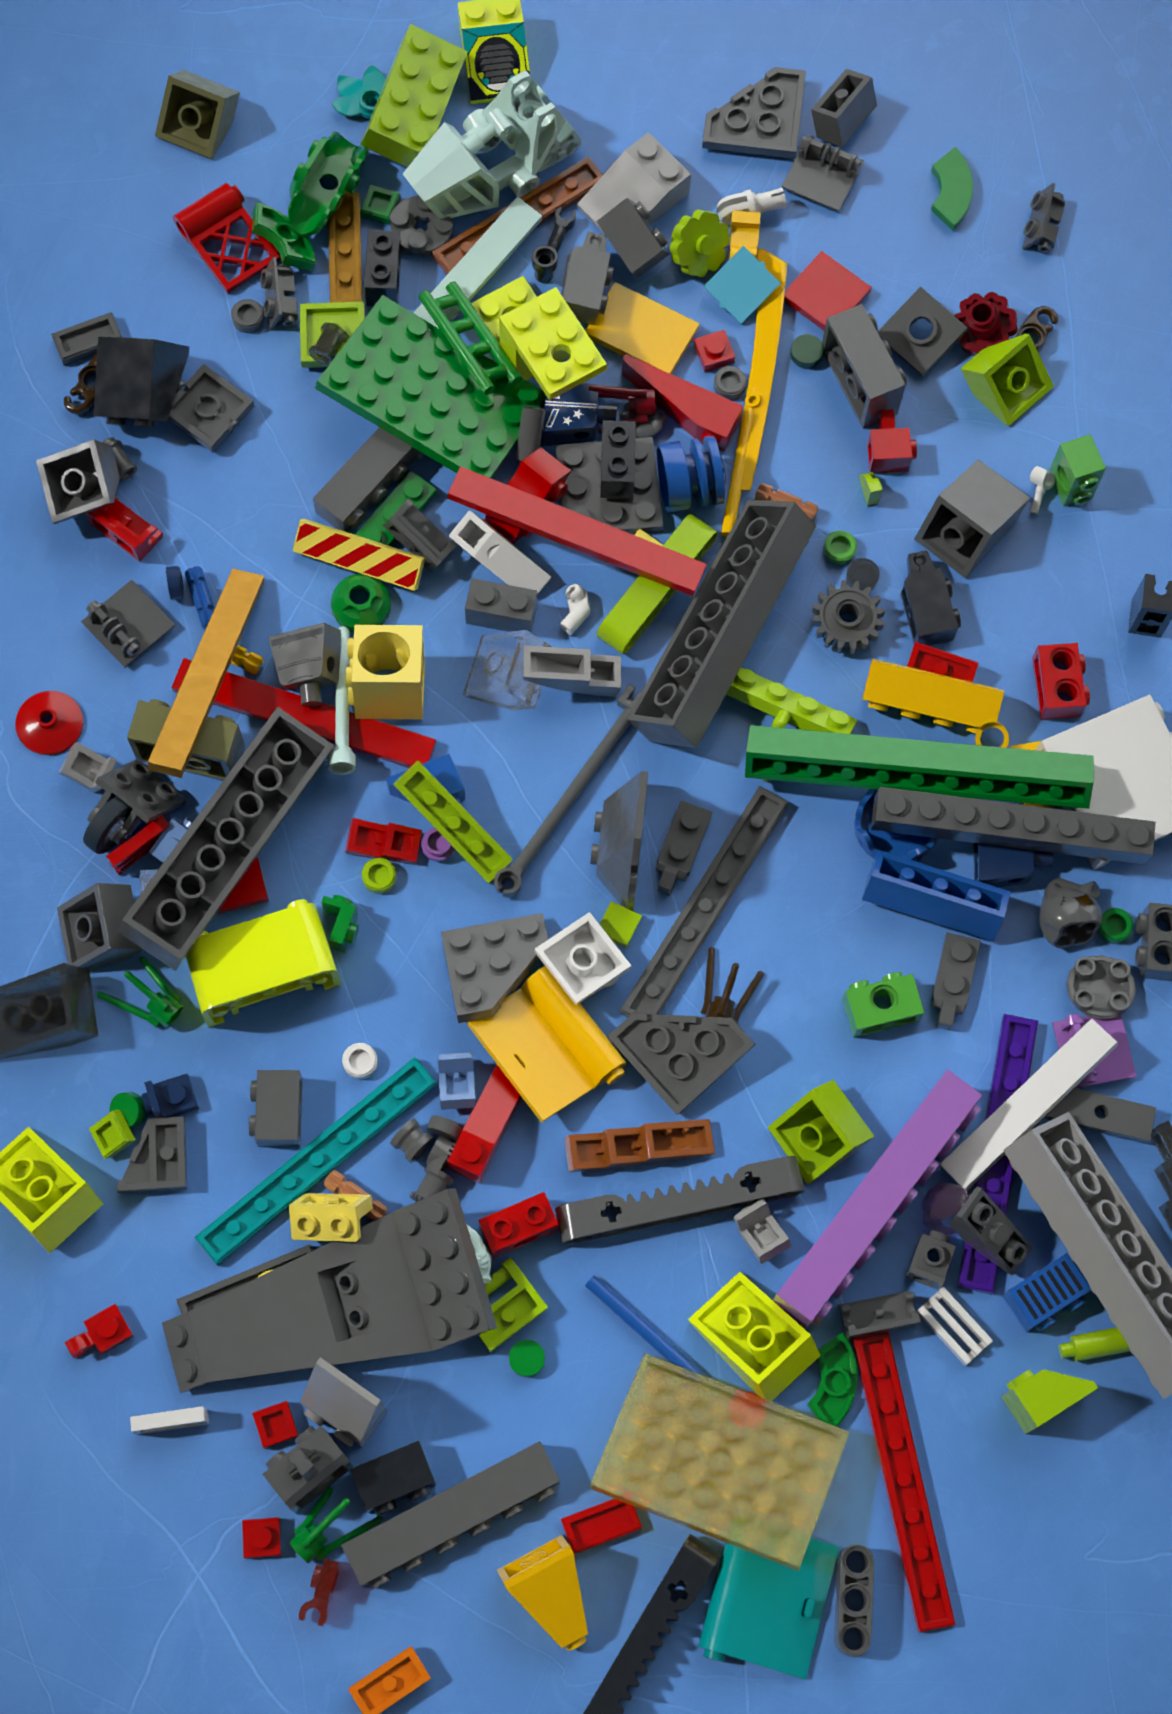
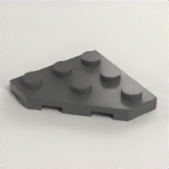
M774 67L765 73V77L753 86L749 84L733 95L728 103L719 109L714 108L708 112L705 119L702 148L796 159L806 71Z
M543 913L441 932L458 1023L493 1017L501 1008V1002L510 991L514 992L529 974V968L538 958L534 949L548 940Z
M632 1013L607 1036L676 1115L683 1112L756 1045L733 1018Z

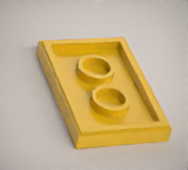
M614 282L607 294L608 301L604 315L598 313L594 325L589 324L585 330L591 341L623 357L625 354L672 374L699 330L700 323Z

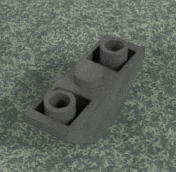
M979 1187L974 1189L949 1223L968 1245L1012 1276L1033 1248L984 1190Z

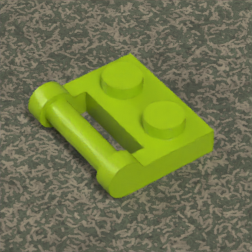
M510 1257L501 1263L502 1268L490 1276V1283H484L487 1295L491 1294L509 1279H512L517 1285L491 1305L497 1328L478 1335L490 1353L548 1310V1306Z

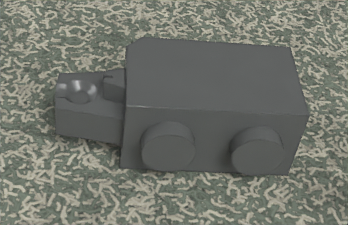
M589 231L583 246H578L571 251L570 260L566 265L561 295L579 322L594 325L598 313L604 315L608 295H604L603 290L604 286L609 287L614 268L608 266L610 253H606V236Z

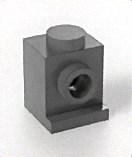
M933 1230L929 1232V1235L922 1233L918 1238L905 1278L939 1290L944 1284L956 1248L955 1245L949 1244L950 1237ZM928 1251L938 1252L940 1256L939 1261L931 1262L927 1257Z

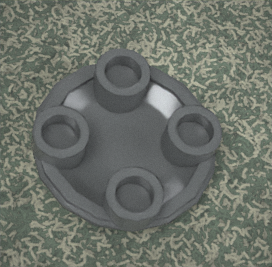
M1103 955L1079 958L1070 970L1066 983L1068 996L1074 1006L1085 1015L1097 1019L1115 1018L1126 1012L1133 1003L1136 991L1129 964L1124 960H1116Z

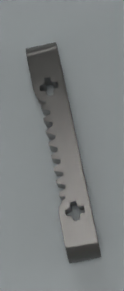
M787 1156L745 1165L738 1169L733 1179L729 1173L725 1174L722 1184L713 1176L710 1179L709 1187H706L702 1180L699 1179L696 1182L695 1190H692L688 1183L685 1182L683 1183L681 1193H678L674 1186L671 1185L669 1186L667 1196H664L659 1188L655 1189L653 1199H650L645 1191L641 1192L639 1202H636L631 1194L627 1195L626 1202L617 1195H603L560 1205L555 1208L562 1244H575L739 1209L749 1204H754L761 1199H764L765 1202L785 1199L804 1193L805 1188L797 1157ZM745 1178H749L751 1183L758 1184L753 1193H749L747 1187H741ZM606 1208H612L614 1213H620L616 1215V1222H610L608 1217H602L605 1215Z

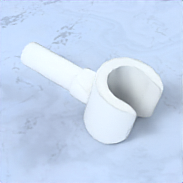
M1036 466L1030 474L1031 483L1037 485L1030 513L1036 515L1039 512L1045 491L1052 488L1055 484V476L1039 466Z

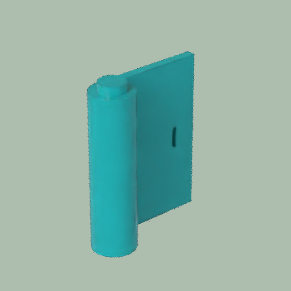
M733 1514L698 1643L699 1648L705 1649L703 1657L725 1663L726 1656L806 1680L839 1547L749 1517Z

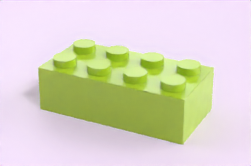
M410 24L400 42L360 145L366 146L369 150L408 168L437 132L468 51Z

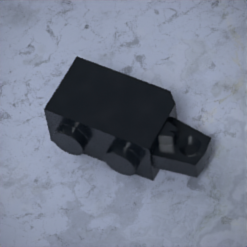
M928 551L908 554V577L904 581L900 595L913 643L916 641L929 646L954 641L957 630L961 627V619L958 609H953L950 598H952L953 592L949 578L944 579L942 568L935 569Z

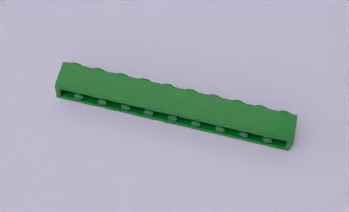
M750 725L746 749L745 778L877 790L879 787L965 798L1089 809L1094 784V756Z

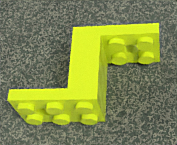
M524 276L471 303L523 379L528 380L535 377L549 400L607 370V363L556 287L537 297Z

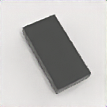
M112 312L51 334L64 366L97 354L98 337L122 338Z

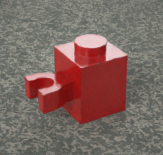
M894 409L881 410V418L878 419L879 429L870 430L867 441L869 472H908L911 461L917 458L916 440H911L910 428H895Z

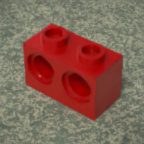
M1078 643L1038 645L1032 660L1040 720L1081 717L1086 705L1090 704V691L1088 685L1083 684L1082 674H1085L1086 662L1084 654H1079ZM1053 662H1063L1067 666V670L1056 668ZM1057 693H1067L1072 701L1066 702L1061 700Z

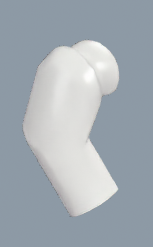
M578 584L570 585L566 590L565 594L570 613L559 624L561 629L569 635H572L591 612L588 594Z

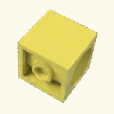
M355 625L354 638H348L347 656L350 661L349 667H346L348 706H354L355 718L423 720L425 681L423 625ZM380 670L398 671L390 675L373 674Z

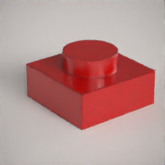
M725 330L694 339V347L704 372L735 363V355Z
M279 1517L242 1520L243 1558L282 1556L281 1522Z

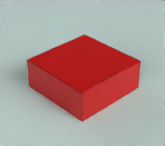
M288 1401L252 1413L264 1449L299 1436Z

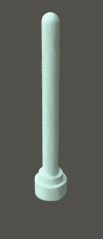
M341 626L338 628L341 630L339 680L336 683L335 747L328 755V770L334 774L346 775L355 771L356 756L349 747L348 687H346V667H349L347 641L350 638V632L347 627Z

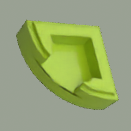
M873 472L859 475L867 506L878 504L883 490L880 480L875 478V473Z

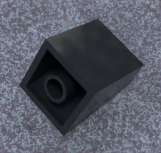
M98 337L93 416L106 418V424L126 426V420H134V426L152 428L154 427V421L167 422L189 355V346L156 339Z

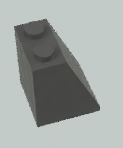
M978 459L939 494L914 540L966 579L1017 521L1030 497Z

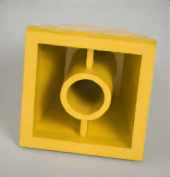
M562 1534L497 1569L503 1584L510 1594L561 1648L565 1647L567 1651H571L587 1641L585 1635L588 1634L574 1554Z

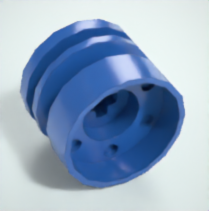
M714 435L704 437L703 452L698 438L691 439L689 455H685L680 441L657 445L658 475L664 505L668 513L690 509L691 494L696 493L701 507L708 506L709 492L714 505L724 503L726 471L724 460Z

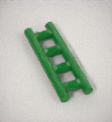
M455 281L450 282L446 286L448 295L434 299L428 290L419 294L418 299L485 395L491 394L495 390L492 381L507 377L512 385H517L522 381L523 377ZM457 305L465 318L450 322L442 310ZM474 329L482 342L467 346L459 333ZM490 353L498 366L483 370L475 357Z

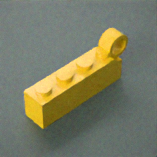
M872 659L862 700L869 701L867 707L887 711L888 706L901 709L900 715L920 719L921 714L934 717L933 723L953 727L954 722L966 724V731L975 733V743L983 746L980 741L982 732L987 728L995 727L1001 730L1004 735L1003 742L999 747L1007 748L1009 744V734L1006 727L997 722L1004 696L1003 689Z

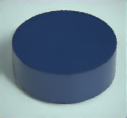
M178 565L166 567L170 599H183L185 594L181 568Z

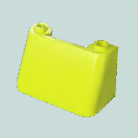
M306 899L291 902L287 905L286 909L211 933L204 931L186 956L201 1014L208 1028L224 1023L223 1015L227 1014L230 1009L232 1014L235 1015L240 1013L239 1008L303 987L306 988V991L312 990V983L323 984L325 990L341 985L316 904L308 903Z

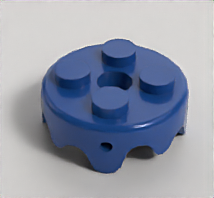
M869 789L859 802L854 819L855 835L863 850L873 859H875L878 850L916 862L926 856L933 848L937 838L871 830L874 796L877 789Z

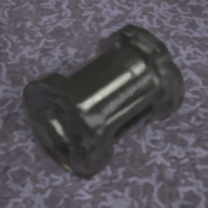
M325 322L321 326L320 330L322 333L316 345L311 346L309 349V355L317 362L329 366L339 348L347 342L349 336L339 326Z

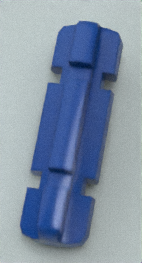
M195 566L187 569L185 576L202 628L206 630L215 607L205 582L202 568Z

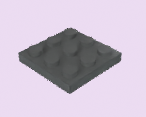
M653 437L635 438L633 499L600 498L602 441L555 445L556 459L571 470L565 482L568 488L561 497L562 507L630 534H636L639 529L645 533L663 532Z

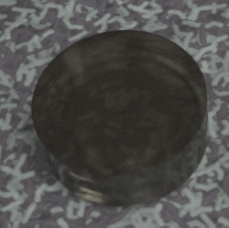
M856 559L847 568L846 583L849 587H853L855 581H859V590L863 591L868 586L873 590L879 580V568L870 559Z

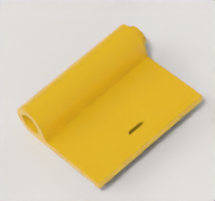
M546 966L532 974L520 989L505 997L501 1002V1008L493 1017L466 1023L541 1123L602 1083L606 1082L608 1085H611L625 1074L622 1068L626 1065V1061L582 1004H574Z

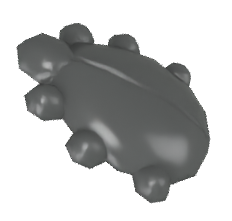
M629 402L624 406L625 411L619 414L621 419L636 416V413H629ZM655 404V416H647L648 423L636 424L635 438H645L657 434L662 429L664 422L668 420L666 414L658 412L659 407L657 404Z

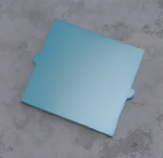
M742 246L704 285V288L720 303L719 307L721 309L725 308L742 324L781 283L765 268L764 261L759 262Z

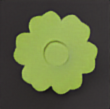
M697 209L692 217L684 215L672 232L670 244L672 261L681 265L683 273L691 276L704 277L708 269L716 271L726 259L724 248L730 242L727 224L719 222L718 214L710 211Z

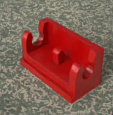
M115 497L113 504L86 513L93 527L139 562L163 538V533L157 527L150 525L120 502L117 497Z

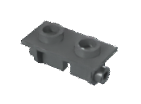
M1052 183L1042 191H1038L1031 201L1030 207L1032 212L1030 220L1027 222L1023 232L1025 240L1022 249L1024 250L1034 244L1038 246V251L1049 253L1050 249L1055 247L1059 228L1049 223V221L1056 225L1059 224L1065 206L1063 194L1054 192L1055 183Z
M273 257L267 268L262 270L260 279L261 287L265 289L266 299L263 312L264 316L268 317L269 330H273L277 322H283V325L286 327L294 326L298 319L296 297L284 295H294L295 293L294 271L289 265L279 264L277 266L276 257Z

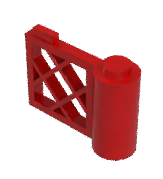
M224 183L173 215L172 218L182 237L192 245L228 294L260 274L263 269L267 268L273 257H276L277 262L280 261V256L272 243L264 237L252 233L253 220L242 206L245 199L236 185L231 187L228 183ZM241 219L249 228L247 238L229 235L230 227ZM252 234L255 236L257 240L251 239ZM210 239L223 241L221 255L207 253L202 244ZM228 242L246 245L243 259L225 256ZM250 246L263 248L269 255V257L261 262L247 260ZM214 261H218V262H219L218 267H217V265L214 263ZM223 263L240 265V275L228 282L222 273Z

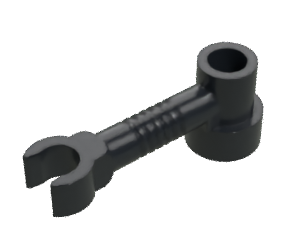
M559 207L555 212V227L547 246H539L533 251L532 267L535 270L534 276L537 281L547 283L553 279L558 262L557 252L565 234L575 225V211H573L571 218L562 219V207Z

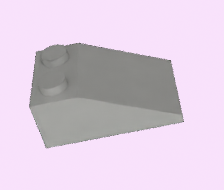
M648 132L619 156L578 202L577 208L605 235L596 221L624 199L628 198L635 202V204L638 201L643 204L651 216L647 219L651 225L689 195L691 173Z
M321 1357L314 1366L300 1401L307 1408L303 1415L319 1426L327 1422L334 1427L336 1431L333 1436L349 1448L352 1447L354 1442L363 1447L387 1413L384 1404L379 1398Z

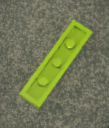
M418 760L393 783L404 797L488 884L495 878L498 871L505 868L513 860Z

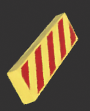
M305 518L299 521L293 552L413 591L419 587L426 559L425 557Z

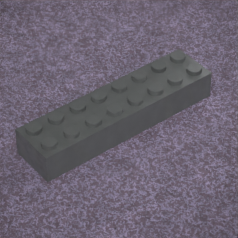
M747 500L627 718L650 742L697 748L703 739L709 724L718 711L722 700L733 683L743 661L750 652V648L764 626L770 611L779 598L783 587L816 528L815 523L796 502Z
M277 707L124 916L117 932L176 971L325 763L334 745Z

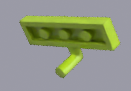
M740 667L726 695L774 716L771 727L785 728L787 723H790L803 730L851 734L857 722V719L848 716L842 711L830 708L811 697L799 694L780 683L770 681Z

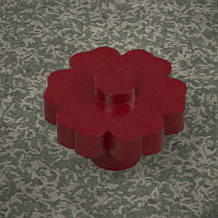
M995 292L987 293L984 298L978 293L970 295L967 299L960 302L961 312L954 314L968 328V331L959 340L961 341L962 350L965 353H971L973 356L984 348L1009 340V337L1015 335L1018 331L1016 311L1009 308L1006 297L1000 296Z

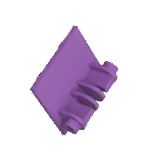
M1071 1014L1065 1017L1066 1020L1052 1022L1058 1050L1091 1019L1099 1024L1118 1043V1046L1074 1088L1137 1077L1121 1015L1110 1019H1097L1090 1016L1079 1017V1014Z

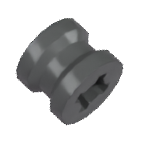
M413 1118L394 1135L390 1144L395 1149H401L405 1153V1159L409 1163H413L430 1147L435 1138L430 1133H424L420 1129L419 1122Z

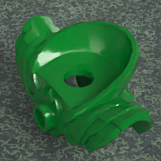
M336 131L332 132L329 138L322 137L320 141L316 139L313 141L308 152L309 158L305 164L301 162L298 165L289 188L291 203L288 207V221L291 225V230L301 237H311V235L320 232L322 227L338 210L348 192L353 194L356 191L361 178L358 176L360 173L359 169L365 163L366 155L369 152L366 146H356ZM323 177H332L337 181L338 186L333 190H327L320 185V180Z

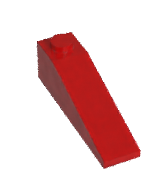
M624 355L622 359V375L638 389H655V404L693 438H698L702 445L704 437L714 435L719 450L725 452L741 421L743 405L629 355Z
M496 1065L447 1161L449 1170L481 1184L522 1098L498 1065Z

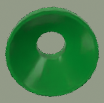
M364 574L348 576L339 582L333 591L331 598L332 614L340 626L347 627L351 632H354L355 625H383L391 612L390 593L379 579ZM356 589H365L369 592L370 597L364 604H355L350 600L351 593Z

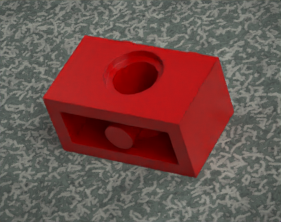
M545 1192L478 1220L480 1230L493 1259L558 1232L559 1228Z

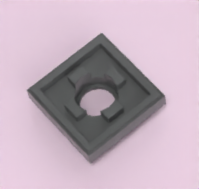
M920 286L878 330V334L882 341L886 340L893 352L924 378L964 336L968 328ZM917 319H926V321L933 324L931 336L924 340L913 338L909 331L911 325L917 322Z

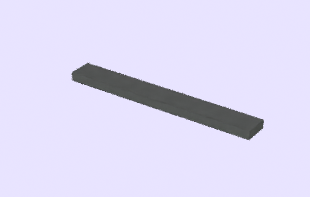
M761 786L758 787L625 1001L620 1014L628 1018L632 1013H661L783 815L789 802Z

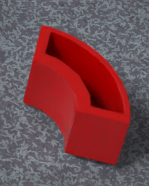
M540 447L521 461L517 471L507 485L549 502L558 501L568 488L565 482L571 470ZM487 514L484 518L485 521L513 544L523 536L528 538L533 534L530 531Z

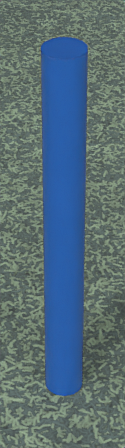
M595 1275L586 1283V1288L692 1383L696 1380L701 1371Z

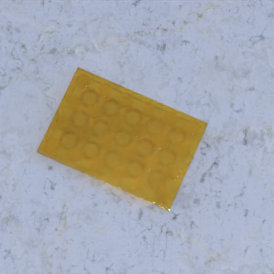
M644 1353L591 1481L590 1489L799 1571L846 1445L849 1432Z

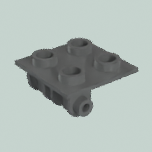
M812 135L810 137L804 136L799 146L800 151L781 187L839 212L864 160L857 158L858 155L855 153L851 155L840 150L838 146L836 148L831 147V143L826 145L815 140Z
M130 580L104 603L91 602L86 608L89 612L88 616L81 621L124 668L176 626L133 580Z

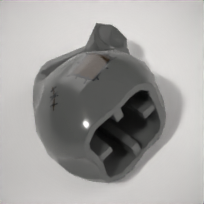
M1056 878L1048 884L1042 898L1039 914L1040 928L1048 943L1056 948H1067L1074 945H1084L1094 938L1102 922V911L1097 903V898L1100 896L1099 885L1095 881L1080 885L1062 878Z

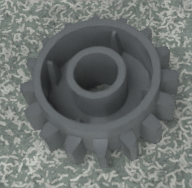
M842 580L840 589H836L835 586L830 584L827 589L828 595L821 592L818 594L817 601L820 604H813L812 613L816 616L812 617L811 626L819 627L816 630L815 636L816 638L823 637L826 640L824 647L828 648L832 645L836 647L839 654L843 649H849L850 654H854L855 649L861 647L864 651L867 650L868 640L877 641L879 636L877 631H881L884 626V622L880 618L884 617L885 609L876 608L881 598L879 596L873 598L869 596L871 587L868 586L862 591L859 590V581H855L853 587H848L846 581ZM850 613L856 620L848 623L843 621L840 615Z

